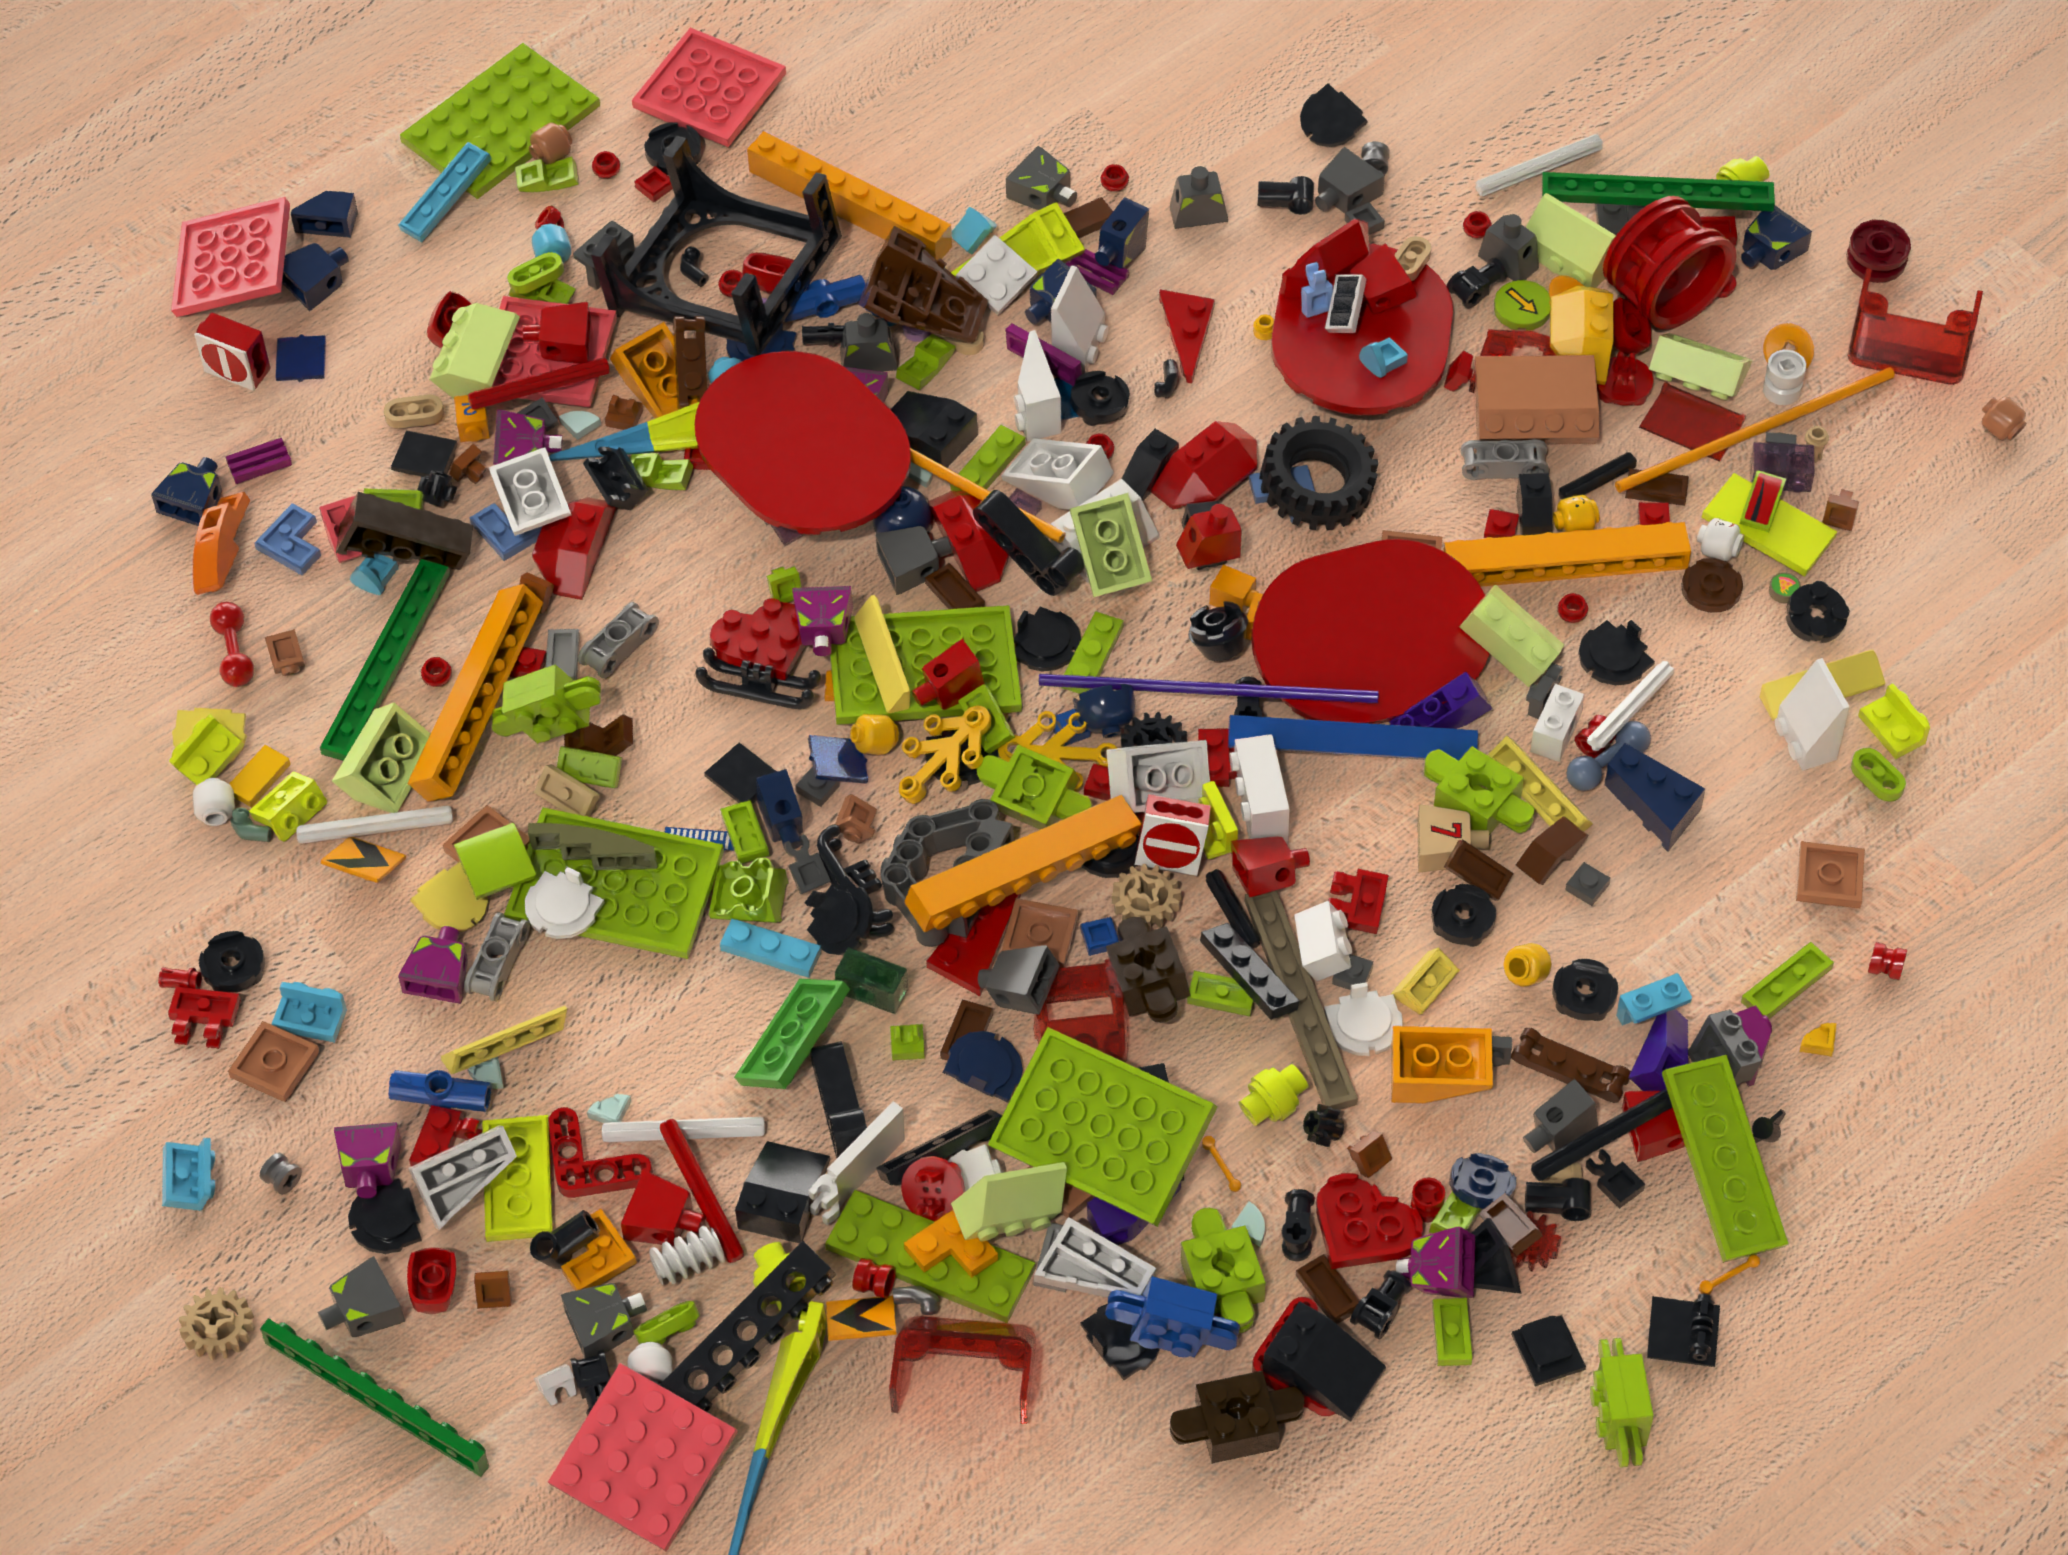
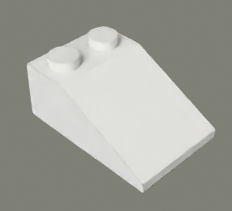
M1071 266L1051 308L1052 346L1081 361L1082 373L1084 374L1090 363H1095L1098 356V345L1100 342H1105L1108 326L1105 325L1104 310L1079 269Z
M1035 330L1029 332L1018 379V395H1014V402L1018 412L1014 415L1018 431L1024 432L1027 442L1033 438L1040 439L1061 434V396Z
M1033 438L1001 477L1003 481L1059 509L1069 510L1095 496L1114 472L1101 445Z
M545 447L489 467L514 536L571 516Z
M1823 658L1817 659L1782 701L1777 718L1775 719V727L1778 734L1784 736L1788 743L1791 758L1794 761L1797 760L1802 771L1837 760L1849 711V705Z
M1206 740L1107 750L1111 799L1122 795L1134 813L1145 811L1148 794L1199 803L1198 799L1202 797V784L1210 782Z

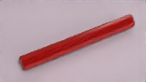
M603 357L470 392L468 394V402L470 407L475 410L607 375L610 372L609 363Z
M669 1119L660 1124V1132L696 1202L705 1215L710 1229L712 1228L716 1233L724 1256L729 1263L741 1260L744 1257V1250L676 1120Z

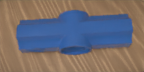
M857 275L833 283L826 279L813 281L803 292L784 322L814 314L819 318H828L837 313L839 307L859 302L865 287L863 276Z
M395 1070L390 1077L388 1095L390 1100L428 1104L429 1107L434 1105L448 1109L458 1108L486 1112L491 1101L492 1087L490 1082L452 1078L449 1073L443 1070H435L429 1074ZM439 1089H445L441 1093H435Z

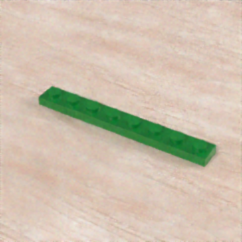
M1543 172L1542 196L1547 193L1561 202L1647 206L1667 196H1679L1685 199L1693 208L1773 211L1775 205L1774 182Z
M423 559L419 561L320 746L321 755L344 761L374 709L380 707L450 575L448 566Z
M268 1318L261 1326L260 1330L265 1344L476 1475L482 1477L489 1468L486 1450L479 1442L473 1439H469V1441L463 1439L450 1424L446 1422L439 1424L431 1419V1415L418 1405L412 1407L405 1403L402 1396L393 1389H382L370 1375L365 1372L358 1374L350 1369L349 1364L337 1355L333 1357L327 1355L315 1341L301 1339L286 1323L281 1322L277 1324Z

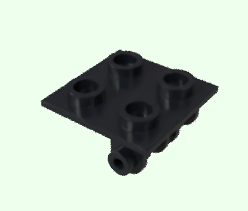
M1699 1294L1698 1299L1694 1302L1652 1296L1647 1358L1715 1367L1720 1305H1714L1715 1303L1711 1300L1712 1297L1709 1294Z

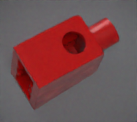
M1386 243L1377 248L1349 272L1350 275H1363L1366 278L1362 303L1365 301L1373 314H1378L1417 297L1411 279Z
M581 302L543 308L541 310L540 325H523V341L539 342L541 357L544 359L573 363L588 362L591 330L589 303Z
M1215 504L1210 511L1197 513L1189 518L1176 544L1187 569L1240 558L1242 530L1232 508L1226 507L1223 504Z
M963 639L959 640L923 666L922 672L926 683L912 690V694L920 707L934 699L942 710H947L959 704L958 700L982 684L985 685L979 660Z
M1283 837L1231 841L1232 869L1249 897L1293 886L1296 882L1295 869L1310 866L1307 848L1290 850Z
M1660 1091L1625 1092L1622 1111L1625 1112ZM1673 1107L1629 1132L1637 1162L1685 1147Z
M643 1170L621 1221L623 1239L659 1245L667 1241L671 1246H674V1238L681 1237L683 1230L699 1234V1228L705 1224V1215L691 1211L692 1201L688 1190Z

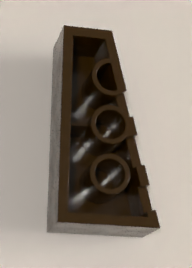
M357 492L340 523L336 553L347 555V550L362 552V557L374 558L375 554L393 556V561L397 562L418 559L420 561L423 559L448 566L449 569L461 570L470 555L474 525L458 519L437 515L431 511L406 506L400 502L382 499L372 494Z

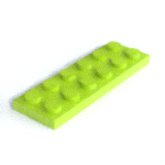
M1727 1055L1665 1069L1662 1072V1076L1723 1263L1786 1247L1789 1243Z
M854 1189L825 1242L826 1250L855 1262L865 1258L872 1260L875 1265H892L896 1268L895 1278L914 1286H922L936 1295L1008 1323L1036 1269L1035 1262L991 1245L998 1253V1260L972 1278L952 1255L926 1272H923L905 1251L904 1242L934 1223V1221Z

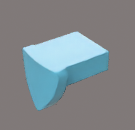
M968 207L965 211L966 214L952 230V238L967 252L973 254L987 235L994 231L997 224L984 214Z
M1390 337L1379 343L1374 342L1363 347L1359 354V359L1365 367L1379 378L1407 363L1408 354Z
M375 554L374 558L366 557L353 571L350 581L362 590L381 595L385 590L386 584L399 569L397 561H393V559L382 554Z

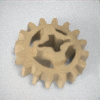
M1142 864L1140 871L1131 866L1130 875L1121 872L1119 874V882L1113 883L1112 904H1114V913L1116 915L1122 914V921L1129 917H1141L1147 923L1150 930L1151 923H1156L1161 928L1163 927L1164 918L1172 921L1173 912L1179 911L1181 890L1178 889L1177 879L1170 880V871L1168 870L1162 874L1159 873L1158 865H1155L1152 870H1148L1147 865Z
M219 1287L217 1294L212 1295L209 1289H206L205 1297L202 1299L194 1295L195 1304L193 1306L185 1304L183 1307L187 1316L179 1317L182 1327L179 1331L182 1339L185 1340L187 1349H194L197 1357H201L207 1352L210 1360H214L217 1353H221L224 1359L228 1358V1350L230 1349L237 1353L240 1352L238 1343L240 1341L248 1343L250 1339L247 1332L254 1331V1325L251 1320L254 1316L251 1308H248L245 1297L239 1299L235 1290L225 1295L223 1287ZM195 1332H198L200 1336H206V1340L199 1337Z

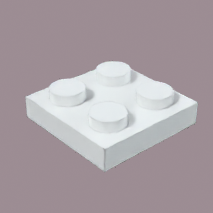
M994 235L956 274V278L963 277L988 299L987 307L999 316L1037 277V271Z

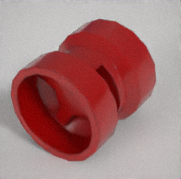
M1595 715L1588 722V728L1582 729L1575 736L1577 747L1585 755L1596 758L1605 750V747L1599 751L1592 750V746L1587 743V739L1607 717ZM1616 735L1607 744H1611L1615 740Z
M1875 942L1868 973L1875 975L1884 973L1890 979L1899 981L1907 949L1899 947L1890 949L1884 943Z
M1430 1177L1422 1178L1414 1184L1410 1208L1413 1209L1415 1207L1418 1210L1423 1222H1432L1444 1205L1446 1192L1443 1184L1437 1179Z
M861 1258L854 1271L853 1290L862 1293L871 1291L877 1297L888 1298L894 1286L896 1268L888 1264L875 1265L872 1260Z

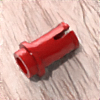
M162 967L159 972L158 983L161 988L185 987L200 989L202 973L196 971L195 968L180 970Z

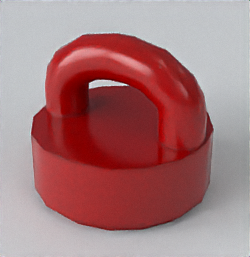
M552 205L546 207L538 216L535 228L538 230L542 225H556V223L564 228V221L560 216L561 212Z

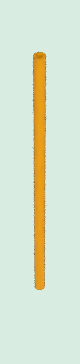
M1888 367L1616 481L1615 488L1619 493L1893 379L1895 373L1891 367Z
M910 448L911 462L981 501L991 493ZM1019 508L1043 535L1058 543L1063 542L1066 536L1065 532Z

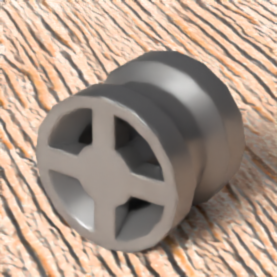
M1376 141L1366 143L1362 147V159L1385 175L1387 173V160L1390 153L1388 146Z
M279 1152L272 1155L264 1163L259 1176L265 1183H272L274 1190L283 1195L291 1191L299 1182L302 1169L296 1164L288 1163V1158Z

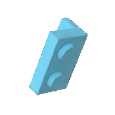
M1676 973L1620 995L1616 1016L1622 1026L1630 1022L1639 1023L1690 1003L1692 996L1679 974Z
M281 982L279 989L282 998L272 1025L294 1035L335 1043L347 1012L343 995L330 988L322 990L308 987L300 982Z
M203 1138L199 1146L172 1142L165 1143L163 1147L162 1206L201 1211L207 1200L213 1198L215 1180L211 1179V1170L215 1163V1151L211 1150L210 1138Z

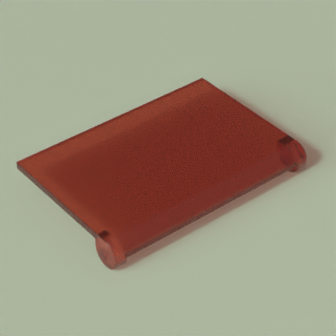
M1665 381L1659 396L1639 428L1693 450L1740 430L1745 422L1746 415L1736 413L1672 386ZM1728 448L1707 457L1720 462Z

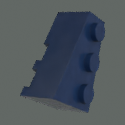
M1626 743L1623 744L1607 766L1604 785L1629 811L1633 810L1643 821L1642 825L1648 832L1652 831L1662 841V847L1668 852L1700 812L1705 788Z

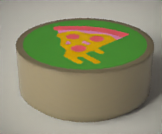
M1778 573L1770 581L1769 594L1775 601L1787 603L1794 591L1801 587L1800 581L1790 573Z

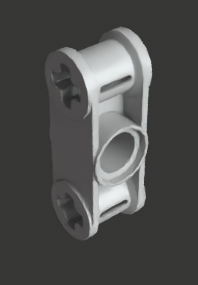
M1470 440L1465 442L1460 448L1465 463L1462 467V474L1470 480L1518 478L1519 474L1549 472L1548 464L1545 462L1547 445L1541 440Z
M630 602L592 640L585 643L579 652L578 662L584 666L589 665L598 671V676L601 678H608L626 658L655 633L659 625L658 617L653 614H646L639 609L638 604Z
M501 912L495 914L480 951L466 975L464 982L465 993L472 994L476 992L489 996L492 1001L499 1000L516 958L527 940L530 929V922L523 919L520 922L506 918L504 913ZM495 955H502L500 958H492Z

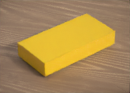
M264 745L229 783L233 788L234 798L252 808L291 765L289 758Z

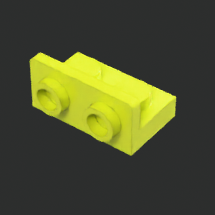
M1894 684L1887 686L1885 696L1859 710V718L1895 760L1926 744L1930 730L1926 716L1919 713L1910 703L1906 693L1900 691Z
M208 715L206 719H201L194 726L192 735L185 742L176 746L169 762L197 786L208 778H216L245 744L212 715Z
M293 771L250 809L249 813L254 821L271 827L278 839L285 842L296 832L298 826L304 825L327 804V800L314 779Z
M1211 781L1202 784V797L1198 799L1199 804L1211 806L1209 826L1203 851L1207 859H1213L1231 853V841L1238 840V829L1215 782Z

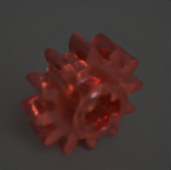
M1528 1211L1527 1217L1536 1225L1543 1236L1518 1256L1511 1250L1510 1254L1512 1258L1516 1257V1268H1520L1523 1263H1528L1530 1272H1533L1536 1263L1539 1262L1546 1269L1549 1258L1557 1259V1247L1560 1246L1561 1236L1555 1235L1556 1224L1545 1225L1546 1215L1543 1214L1539 1217V1220H1534L1533 1213Z

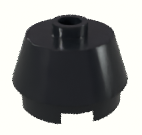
M1224 601V607H1216L1210 610L1208 605L1198 609L1190 617L1189 639L1205 658L1212 661L1227 660L1238 655L1244 649L1248 619L1241 612L1239 605Z

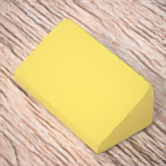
M1439 947L1428 951L1392 991L1391 995L1394 994L1396 1000L1421 1015L1460 970Z

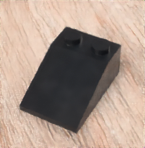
M907 391L890 409L902 423L908 436L910 448L946 468L978 436L977 413L953 399Z
M767 1141L744 1182L735 1208L738 1229L800 1244L803 1241L812 1214L810 1213V1205L814 1202L809 1197L808 1191L820 1176L825 1175L830 1156Z
M1299 1301L1264 1352L1263 1372L1289 1387H1297L1303 1395L1350 1422L1386 1370V1366L1334 1321Z

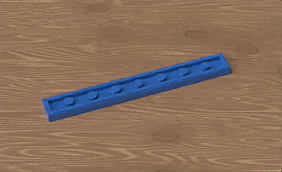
M1240 715L1229 716V748H1235V739L1272 734L1275 749L1278 751L1425 760L1430 752L1440 749L1459 761L1471 746L1476 749L1478 747V730Z

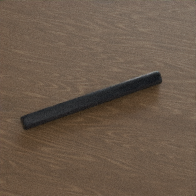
M1667 1088L1532 1163V1174L1538 1181H1543L1672 1108Z

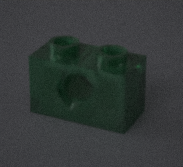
M849 947L835 971V980L844 981L850 988L847 997L896 1014L908 991L906 968Z

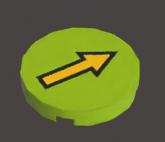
M1527 280L1509 282L1503 285L1496 293L1494 299L1495 316L1503 325L1510 329L1526 328V331L1539 328L1550 318L1549 293L1536 282Z

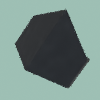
M1487 1218L1472 1232L1475 1235L1474 1288L1522 1294L1509 1246L1492 1219Z

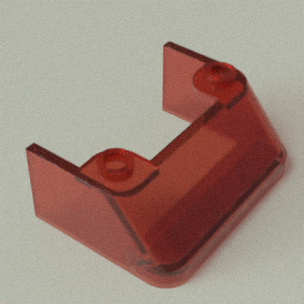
M1866 268L1847 353L1849 361L1856 366L1878 371L1891 367L1894 373L1898 375L1948 385L1960 383L1965 375L1983 291L1977 290L1972 312L1955 310L1948 315L1946 325L1887 313V299L1879 293L1868 291L1872 269Z
M914 1316L907 1319L903 1323L895 1341L889 1385L891 1412L898 1413L905 1361H919L927 1354L998 1359L1000 1364L1008 1370L1023 1371L1019 1399L1020 1424H1027L1036 1352L1034 1332L1029 1327L1019 1324Z

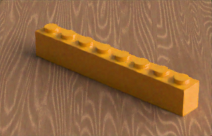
M765 131L747 148L749 172L803 199L802 192L816 172L825 174L836 215L884 240L887 239L891 229L896 226L920 239L926 245L924 250L936 260L942 259L952 248V228L950 223Z
M1666 522L1656 525H1634L1632 527L1620 528L1606 527L1596 530H1575L1561 533L1547 532L1537 535H1515L1501 538L1487 537L1478 540L1444 542V552L1459 561L1473 575L1480 587L1684 570L1689 566L1691 555L1685 522Z
M524 584L498 591L407 784L428 802L453 797L501 695L504 682H507L544 603Z
M1119 795L911 885L904 903L924 933L934 928L940 930L948 926L956 918L961 916L967 918L975 914L981 907L988 904L990 906L999 904L1006 896L1013 893L1017 895L1022 894L1038 882L1047 883L1063 871L1068 870L1071 872L1078 869L1088 860L1093 858L1095 860L1102 859L1111 850L1118 847L1121 849L1129 847L1135 842L1136 835L1142 824L1123 796Z

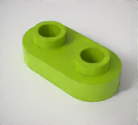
M548 252L513 268L509 272L507 279L513 292L526 294L559 278L564 272V265L560 255Z
M1862 748L1855 752L1851 763L1853 774L1879 799L1888 802L1898 800L1903 795L1906 781L1904 776L1875 749ZM1863 766H1868L1871 769H1865Z
M685 1301L642 1323L634 1330V1335L639 1344L655 1342L662 1345L667 1340V1336L677 1331L684 1332L696 1325L695 1320L698 1319L700 1314L694 1301Z

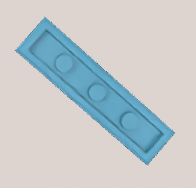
M467 142L398 224L400 230L423 242L492 160L490 154Z

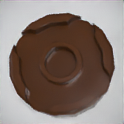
M1703 558L1685 570L1681 583L1682 594L1687 602L1698 610L1708 613L1723 612L1731 609L1739 602L1743 590L1742 576L1727 561L1716 558Z

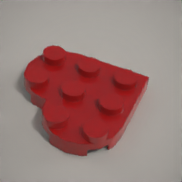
M775 598L765 600L763 606L759 607L752 615L740 613L737 610L726 611L723 617L718 619L712 626L710 632V646L716 651L718 659L741 667L743 660L750 661L752 669L755 662L761 663L763 671H765L767 665L774 666L775 678L786 681L806 646L801 642L795 605L780 602Z
M1341 1173L1330 1177L1317 1193L1316 1214L1331 1270L1392 1261L1411 1255L1412 1241L1415 1238L1422 1237L1423 1220L1415 1207L1411 1209L1407 1204L1398 1202V1197L1382 1196L1375 1184L1372 1186L1367 1181L1359 1179L1358 1174Z

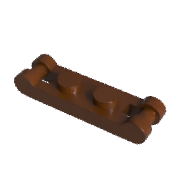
M674 316L673 319L678 410L689 406L688 399H697L700 402L708 388L704 316H694V319ZM684 331H694V338H684Z
M1524 1028L1520 1036V1045H1516L1511 1053V1058L1518 1064L1566 1084L1575 1079L1587 1093L1612 1103L1619 1102L1623 1094L1622 1087L1627 1085L1630 1080L1628 1077L1631 1071L1621 1065L1613 1066L1541 1036L1533 1028ZM1532 1048L1541 1051L1540 1055L1533 1054L1531 1052ZM1603 1078L1610 1080L1611 1082L1605 1084L1601 1081Z

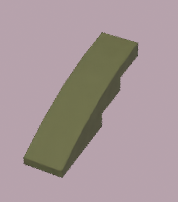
M528 824V836L532 850L560 849L563 860L592 859L594 870L657 869L658 862L654 847L629 837L595 828L567 824Z

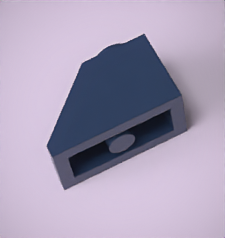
M324 191L291 210L295 233L351 238L358 214L354 193L343 191Z

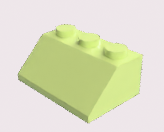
M1545 193L1526 225V228L1537 237L1538 262L1546 266L1553 273L1572 277L1586 287L1596 288L1605 280L1603 274L1604 259L1616 235Z
M479 303L459 308L452 317L453 323L442 341L443 347L433 363L434 369L429 380L453 399L455 396L468 395L470 392L492 387L520 316L513 312Z
M1666 333L1659 336L1649 370L1656 371L1655 377L1672 381L1674 377L1683 380V386L1699 391L1700 387L1712 390V396L1728 400L1729 396L1734 397L1738 394L1751 366L1752 359L1672 333Z
M1128 493L1069 509L1093 597L1152 581Z
M1497 585L1490 589L1459 626L1528 687L1547 670L1564 647V644Z
M396 703L374 709L332 782L355 801L390 813H396L412 788L407 783L431 733Z
M1065 1162L986 1175L951 1203L964 1239L979 1238L980 1241H987L1002 1233L1009 1237L1017 1235L1025 1229L1032 1228L1033 1232H1037L1051 1226V1220L1062 1211L1067 1171Z

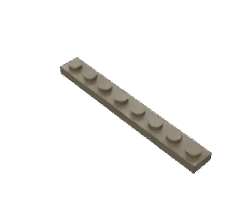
M1277 890L1254 897H1249L1245 894L1244 901L1255 930L1260 937V943L1270 969L1299 1000L1298 1010L1288 1013L1322 1104L1336 1110L1357 1105V1095L1311 977L1302 966L1300 949Z

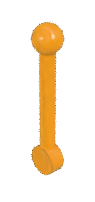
M1205 1136L1202 1139V1147L1205 1150H1209L1229 1181V1189L1233 1192H1238L1242 1186L1241 1182L1233 1177L1215 1148V1139L1212 1136Z
M1750 1255L1745 1263L1712 1281H1702L1699 1285L1700 1293L1711 1294L1715 1286L1750 1267H1758L1760 1265V1258L1757 1255Z

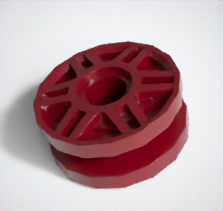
M1876 219L1863 222L1853 230L1846 253L1847 264L1852 272L1861 279L1873 283H1885L1895 280L1904 272L1911 250L1910 238L1906 231L1896 223Z

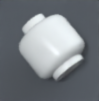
M1714 518L1707 526L1702 524L1697 536V542L1701 543L1703 555L1729 561L1732 557L1736 558L1743 544L1744 534H1740V527L1737 524Z
M208 778L194 788L193 806L197 819L209 826H219L226 823L232 817L235 804L234 791L230 784L218 778Z
M646 1342L639 1344L628 1356V1368L658 1385L673 1372L672 1356L659 1343Z

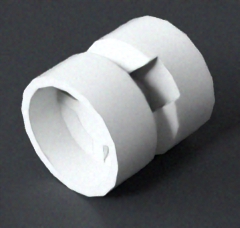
M1785 349L1776 351L1770 356L1763 385V393L1770 402L1785 406L1793 404L1799 399L1806 372L1804 357L1793 350Z

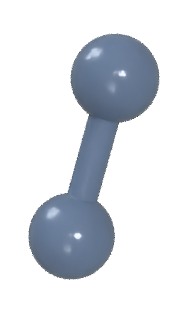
M1629 721L1616 734V743L1596 758L1590 756L1574 758L1569 763L1566 772L1570 785L1580 791H1588L1595 788L1602 778V768L1611 761L1624 743L1642 753L1648 749L1651 742L1649 729L1641 722Z

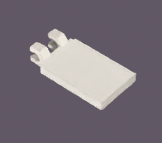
M893 1101L827 1168V1174L820 1176L809 1189V1197L814 1200L810 1205V1213L816 1216L822 1207L825 1210L831 1208L830 1211L825 1212L822 1216L823 1223L827 1226L840 1216L839 1207L852 1195L854 1189L857 1190L876 1170V1167L880 1166L905 1140L902 1107Z

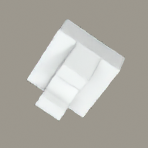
M567 1364L534 1378L538 1390L551 1406L558 1403L555 1391L559 1387L565 1388L569 1397L577 1394L574 1376Z

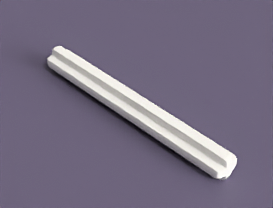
M1598 134L1586 137L1476 181V191L1480 196H1486L1602 149L1603 141Z
M1662 661L1661 664H1658L1588 737L1587 743L1592 746V750L1599 751L1601 748H1604L1674 674V668L1669 665L1668 661Z
M440 806L300 825L296 829V834L300 844L450 824L453 822V814L450 806Z
M763 1117L676 1120L685 1139L753 1137L765 1134V1121ZM667 1120L604 1123L602 1125V1139L604 1142L664 1140L660 1132V1124Z

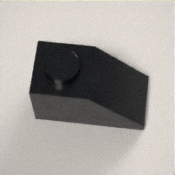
M1155 428L1137 446L1121 479L1140 496L1142 501L1151 494L1152 487L1171 456L1179 450V442Z
M1549 473L1519 474L1516 499L1521 535H1537L1552 532V493Z

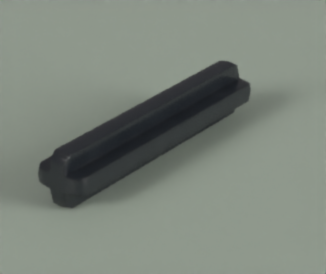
M1626 452L1560 487L1559 498L1565 499L1591 492L1629 471V468L1634 469L1637 462L1636 458L1631 452Z
M1215 869L1212 872H1208L1206 874V883L1230 925L1252 949L1257 948L1260 945V937L1222 871Z

